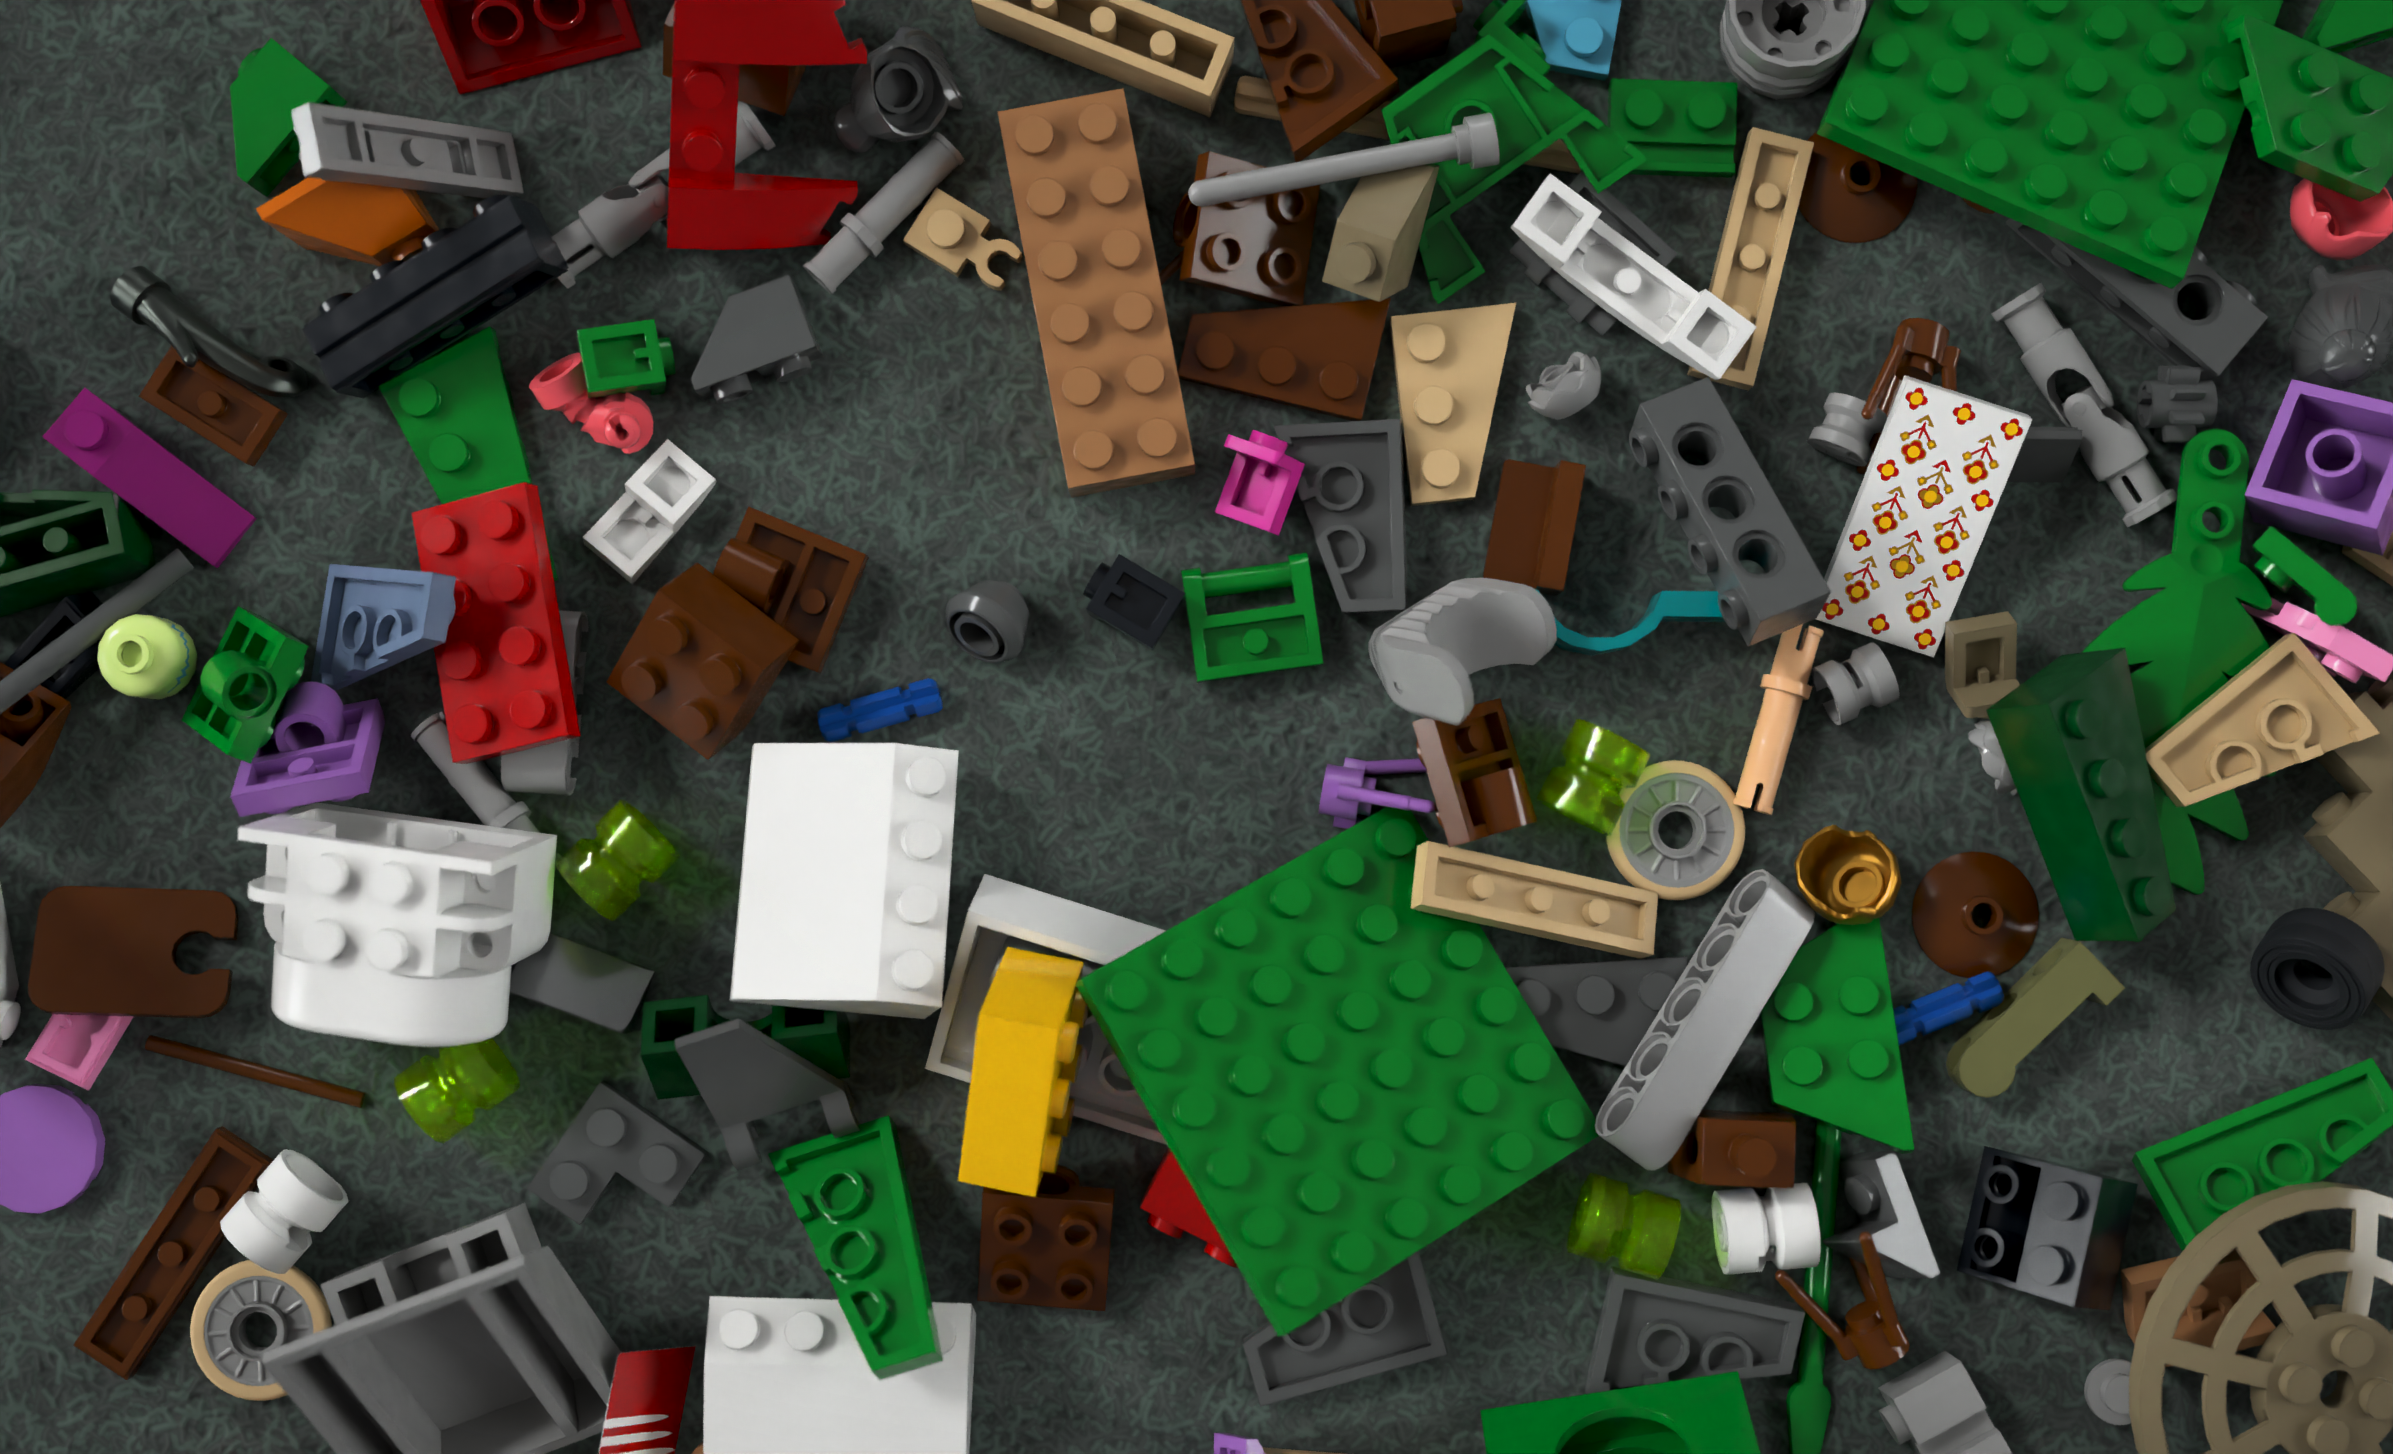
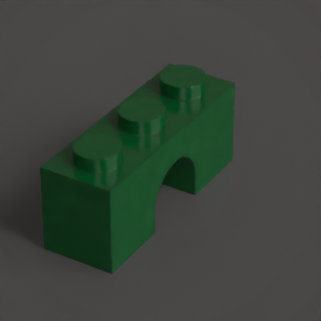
M708 995L643 1002L640 1056L658 1100L701 1095L676 1050L675 1039L732 1021L714 1011ZM772 1005V1013L759 1020L745 1022L836 1078H850V1027L846 1012Z

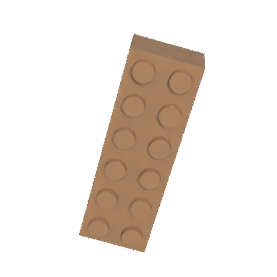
M1124 88L998 111L1066 480L1071 498L1195 475V461Z

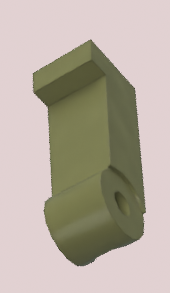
M2061 938L2004 994L2005 999L1999 1006L1989 1009L1953 1045L1946 1061L1948 1075L1954 1084L1969 1093L1986 1098L1998 1096L2006 1091L2013 1082L2016 1071L2015 1066L2086 998L2091 1002L2107 1006L2125 987L2082 942Z

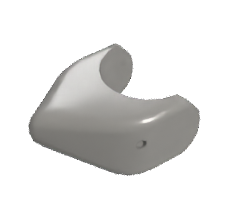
M1465 578L1450 582L1376 628L1368 642L1369 655L1386 692L1396 705L1418 716L1458 726L1471 713L1474 706V695L1468 675L1498 665H1535L1553 648L1557 640V629L1551 607L1534 588L1498 579Z

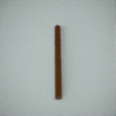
M150 1035L145 1044V1050L359 1108H362L366 1092Z

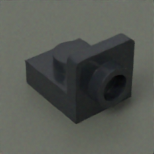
M1120 554L1111 567L1103 562L1098 566L1083 593L1084 596L1091 599L1086 608L1091 617L1098 621L1106 622L1152 651L1186 596L1181 590Z

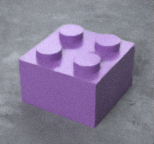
M2292 379L2245 492V498L2253 522L2383 556L2393 531V402Z

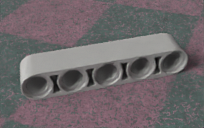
M1760 869L1749 873L1734 888L1596 1116V1133L1647 1171H1654L1663 1167L1678 1151L1813 925L1815 912L1811 906L1766 870Z

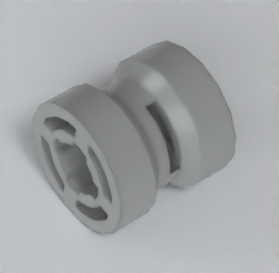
M1874 642L1854 649L1850 659L1840 663L1829 660L1813 667L1811 671L1812 681L1816 690L1819 691L1829 687L1834 699L1823 703V706L1830 719L1836 725H1841L1857 718L1860 709L1869 705L1883 707L1898 700L1900 696L1899 686L1893 669L1883 651Z

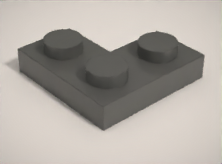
M601 1081L527 1189L579 1225L586 1220L617 1173L669 1208L674 1204L709 1152L606 1081Z

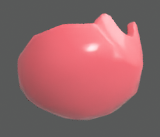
M2304 178L2293 188L2290 198L2291 226L2297 237L2309 249L2320 256L2333 260H2350L2364 254L2393 232V200L2385 187H2383L2379 194L2360 202Z

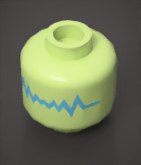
M134 614L119 619L105 631L98 646L97 661L102 676L113 689L127 696L163 699L177 694L189 684L196 670L197 652L193 639L182 626L166 618Z

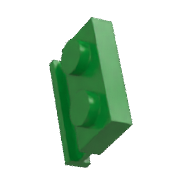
M1615 78L1610 80L1608 88V127L1640 150L1647 159L1628 174L1732 178L1735 174L1736 82Z

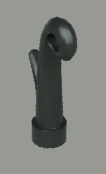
M132 267L124 272L115 282L110 294L112 306L136 324H148L170 342L187 367L193 368L198 359H200L210 367L245 387L272 397H296L308 389V376L305 370L297 363L275 356H267L257 360L172 294L169 284L146 267Z

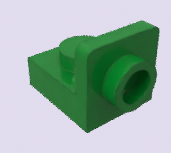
M1502 0L1492 1L1473 24V28L1478 31L1474 43L1486 34H1490L1546 77L1551 66L1544 61L1546 55L1540 45L1529 35L1523 32L1515 34L1509 29L1522 15L1528 0H1508L1506 3Z
M654 319L577 330V341L588 398L650 389L651 396L664 394L665 376L675 375V363L670 338H658Z

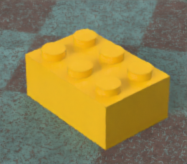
M1012 947L1006 948L979 1013L958 1176L959 1182L1036 1197L1044 1172L1055 1174L1060 1158L1063 1137L1068 1136L1073 1118L1075 1099L1069 1098L1071 1083H1076L1082 1059L1083 1045L1077 1044L1079 1028H1084L1089 1009L1075 985L1082 978L1084 962Z

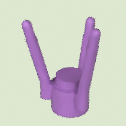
M1345 757L1344 766L1327 764L1318 813L1334 816V827L1348 829L1364 820L1358 817V814L1370 816L1372 804L1424 813H1432L1435 810V804L1430 800L1375 790L1377 779L1365 777V775L1427 772L1420 759L1364 761Z

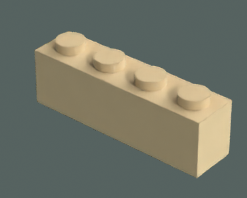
M972 0L975 17L979 26L1208 117L1212 114L1234 59L1235 37L1142 0Z

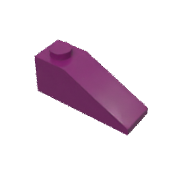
M85 387L42 436L85 471L216 568L222 564L257 519Z

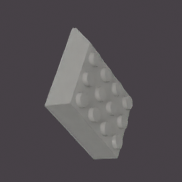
M547 1245L262 1353V1365L337 1454H545L603 1432L616 1359L621 1351Z

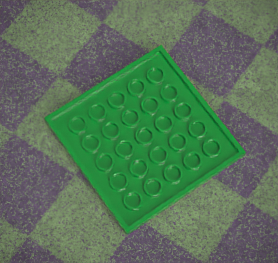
M1871 0L1816 134L2173 289L2184 279L2245 109L2239 80L2249 76L2242 43L2228 42L2226 34L2227 23L2243 14H2248L2274 26L2283 0Z
M1391 807L1380 810L1084 976L1075 983L1278 1337L1292 1332L1599 1136L1595 1130L1596 1119L1480 925L1411 909L1417 846L1429 841L1411 810Z

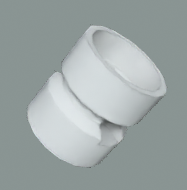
M284 1149L257 1179L259 1192L247 1191L220 1221L221 1230L240 1253L263 1269L276 1274H285L312 1244L310 1231L322 1232L349 1202L342 1186L313 1160L296 1151Z
M1794 1183V1188H1767L1764 1196H1758L1754 1189L1750 1187L1715 1190L1713 1192L1711 1208L1715 1248L1723 1274L1762 1272L1766 1261H1772L1780 1270L1818 1266L1821 1252L1819 1220L1815 1200L1807 1183Z

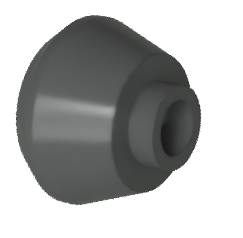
M985 580L957 593L949 600L946 606L947 628L956 644L970 656L989 663L1009 661L1017 657L1023 648L1029 621V611L1023 595L1016 587L1003 581Z

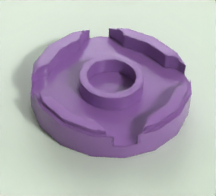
M32 1084L0 1095L1 1205L15 1212L40 1214L73 1203L89 1188L92 1180L96 1179L103 1165L105 1137L98 1115L88 1103L84 1104L79 1097L73 1095L74 1092L59 1085Z

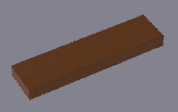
M223 1126L216 1128L81 1332L74 1346L125 1380L134 1377L226 1237L221 1230L220 1221L247 1191L255 1192L257 1190V1179L274 1160Z

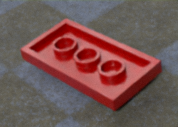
M523 482L412 512L421 571L456 577L453 592L455 598L454 617L448 626L446 642L434 647L453 763L469 764L580 737L538 486Z

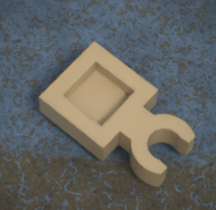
M937 187L903 239L906 246L959 277L967 262L976 267L980 280L987 287L994 290L1002 291L1005 282L989 270L990 261L997 255L1008 256L1017 263L1022 259L1021 251L1012 242L1005 239L988 241L983 238L991 226L989 219Z

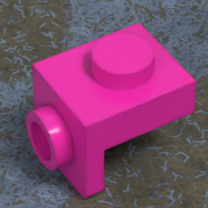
M1252 430L1249 441L1228 434L1224 447L1237 453L1215 512L1279 536L1305 464L1286 455L1285 451L1288 443L1273 436Z

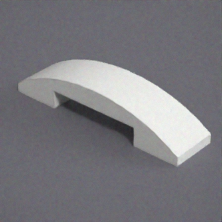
M1550 173L1510 228L1549 266L1612 316L1680 361L1715 380H1719L1754 332L1756 326L1707 289L1697 292L1600 220L1598 217L1602 211Z

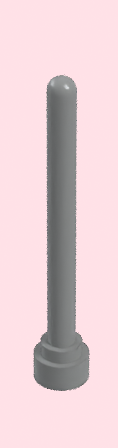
M1490 112L1463 118V124L1452 126L1451 133L1198 180L1189 187L1188 197L1194 205L1202 207L1456 159L1458 165L1469 163L1471 169L1498 165L1499 144L1497 131Z

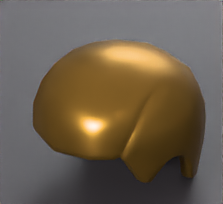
M1837 825L1826 826L1803 842L1794 863L1797 886L1811 908L1825 919L1838 924H1867L1872 922L1873 919L1882 917L1894 905L1902 884L1896 855L1881 839H1877V836L1869 830L1857 832L1843 830Z

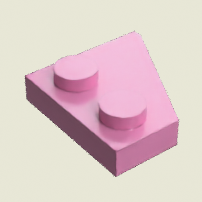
M2271 597L2272 606L2265 611H2260L2241 603L2250 616L2283 635L2295 633L2333 677L2339 675L2355 684L2361 675L2385 682L2393 670V655L2341 625L2333 626L2322 622L2317 615L2289 602H2286L2284 605Z

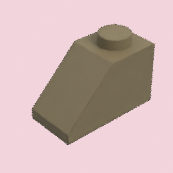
M1427 164L1361 177L1337 219L1322 282L1378 302L1407 288L1439 166Z

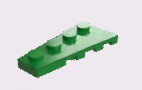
M491 326L378 386L441 504L523 482L533 484L525 446L521 440L513 408L515 407L499 353L500 347L496 331ZM547 537L554 581L558 580V576Z
M2369 1058L2137 1151L2132 1158V1162L2180 1249L2183 1251L2193 1238L2227 1211L2254 1196L2287 1185L2321 1182L2393 1128V1091L2373 1058Z
M889 1115L859 1124L860 1131L836 1139L831 1133L768 1153L775 1171L781 1177L789 1194L788 1198L797 1217L803 1223L815 1248L814 1252L839 1298L838 1302L872 1373L879 1380L943 1361L897 1127Z

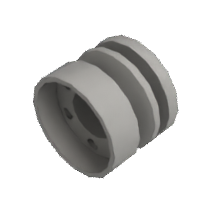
M1727 0L1719 26L1721 53L1732 75L1751 92L1773 99L1804 97L1826 86L1843 67L1860 28L1866 10V0ZM1780 19L1785 25L1796 21L1800 25L1797 35L1790 29L1781 34L1775 29L1778 20Z

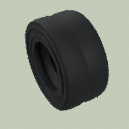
M2319 908L2295 909L2275 920L2256 947L2250 965L2252 982L2257 992L2273 1010L2294 1023L2320 1030L2343 1028L2360 1018L2381 986L2385 970L2384 959L2378 945L2362 927L2338 913ZM2305 959L2317 963L2325 968L2333 978H2326L2312 972L2301 960Z

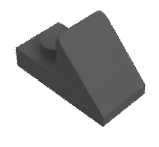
M1861 1152L1840 1160L1839 1170L1844 1180L1845 1196L1851 1207L1855 1210L1859 1223L1824 1239L1823 1243L1866 1265L1859 1235L1861 1232L1867 1231L1872 1235L1886 1276L1890 1278L1931 1279L1941 1274L1896 1152Z

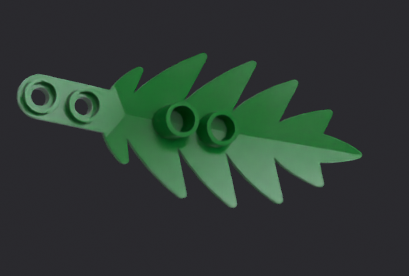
M2208 429L2198 433L2187 442L2183 449L2172 553L2142 567L2128 577L2122 585L2126 592L2163 590L2137 604L2115 620L2081 652L2125 648L2129 666L2147 663V665L2130 674L2145 748L2229 681L2227 678H2233L2270 648L2251 616L2240 604L2241 602L2260 611H2265L2272 606V599L2264 585L2247 566L2239 562L2249 456L2242 441L2231 432L2222 429ZM2210 450H2217L2223 455L2226 461L2224 470L2217 469L2211 465L2208 458ZM2204 512H2211L2218 518L2220 523L2218 532H2211L2205 528L2202 522ZM2277 771L2267 774L2263 777H2271L2275 775ZM2150 776L2171 885L2194 895L2202 894L2205 890L2202 859L2196 834L2189 817L2236 841L2247 839L2249 831L2235 791L2230 789L2188 806L2177 807Z

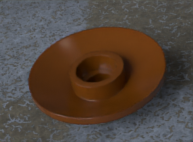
M1816 131L1807 140L1814 142L1798 206L1807 222L1823 235L1847 243L1873 241L1889 234L1898 227L1906 218L1914 203L1917 192V178L1816 134ZM1861 166L1865 168L1870 176L1869 184L1865 186L1855 184L1850 177L1851 167Z
M1963 852L1947 857L1927 872L1914 895L1912 925L1921 949L1938 967L1960 977L1971 978L1986 971L1992 972L1996 976L2009 970L2026 955L2038 929V903L2029 881L2012 863L1990 853ZM1980 903L1985 904L1991 913L1989 923L1982 928L1977 927L1973 923L1971 916L1974 907Z

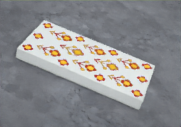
M1904 375L1825 574L1824 580L1831 593L1816 620L1934 658L1945 632V622L1950 620L2033 419L2027 414Z

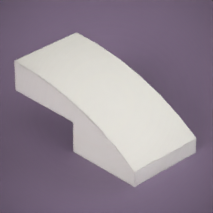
M667 439L625 483L626 492L583 536L584 545L628 582L633 584L704 501L716 484V479Z

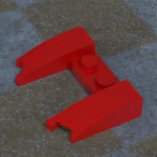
M674 0L667 248L748 250L824 245L829 242L831 234L823 227L840 201L852 205L858 193L857 181L735 173L740 64L792 66L867 64V49L863 39L860 38L847 43L834 11L846 5V0Z

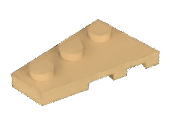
M1516 303L1390 317L1411 506L1473 500L1475 498Z

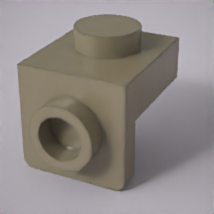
M2008 611L1945 622L1946 687L1948 693L1966 718L1978 717L1989 719L1986 710L2020 686L2016 679L2017 623Z

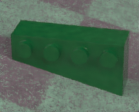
M2125 648L2061 655L1986 711L2074 939L2076 941H2140L2176 911L2126 650Z

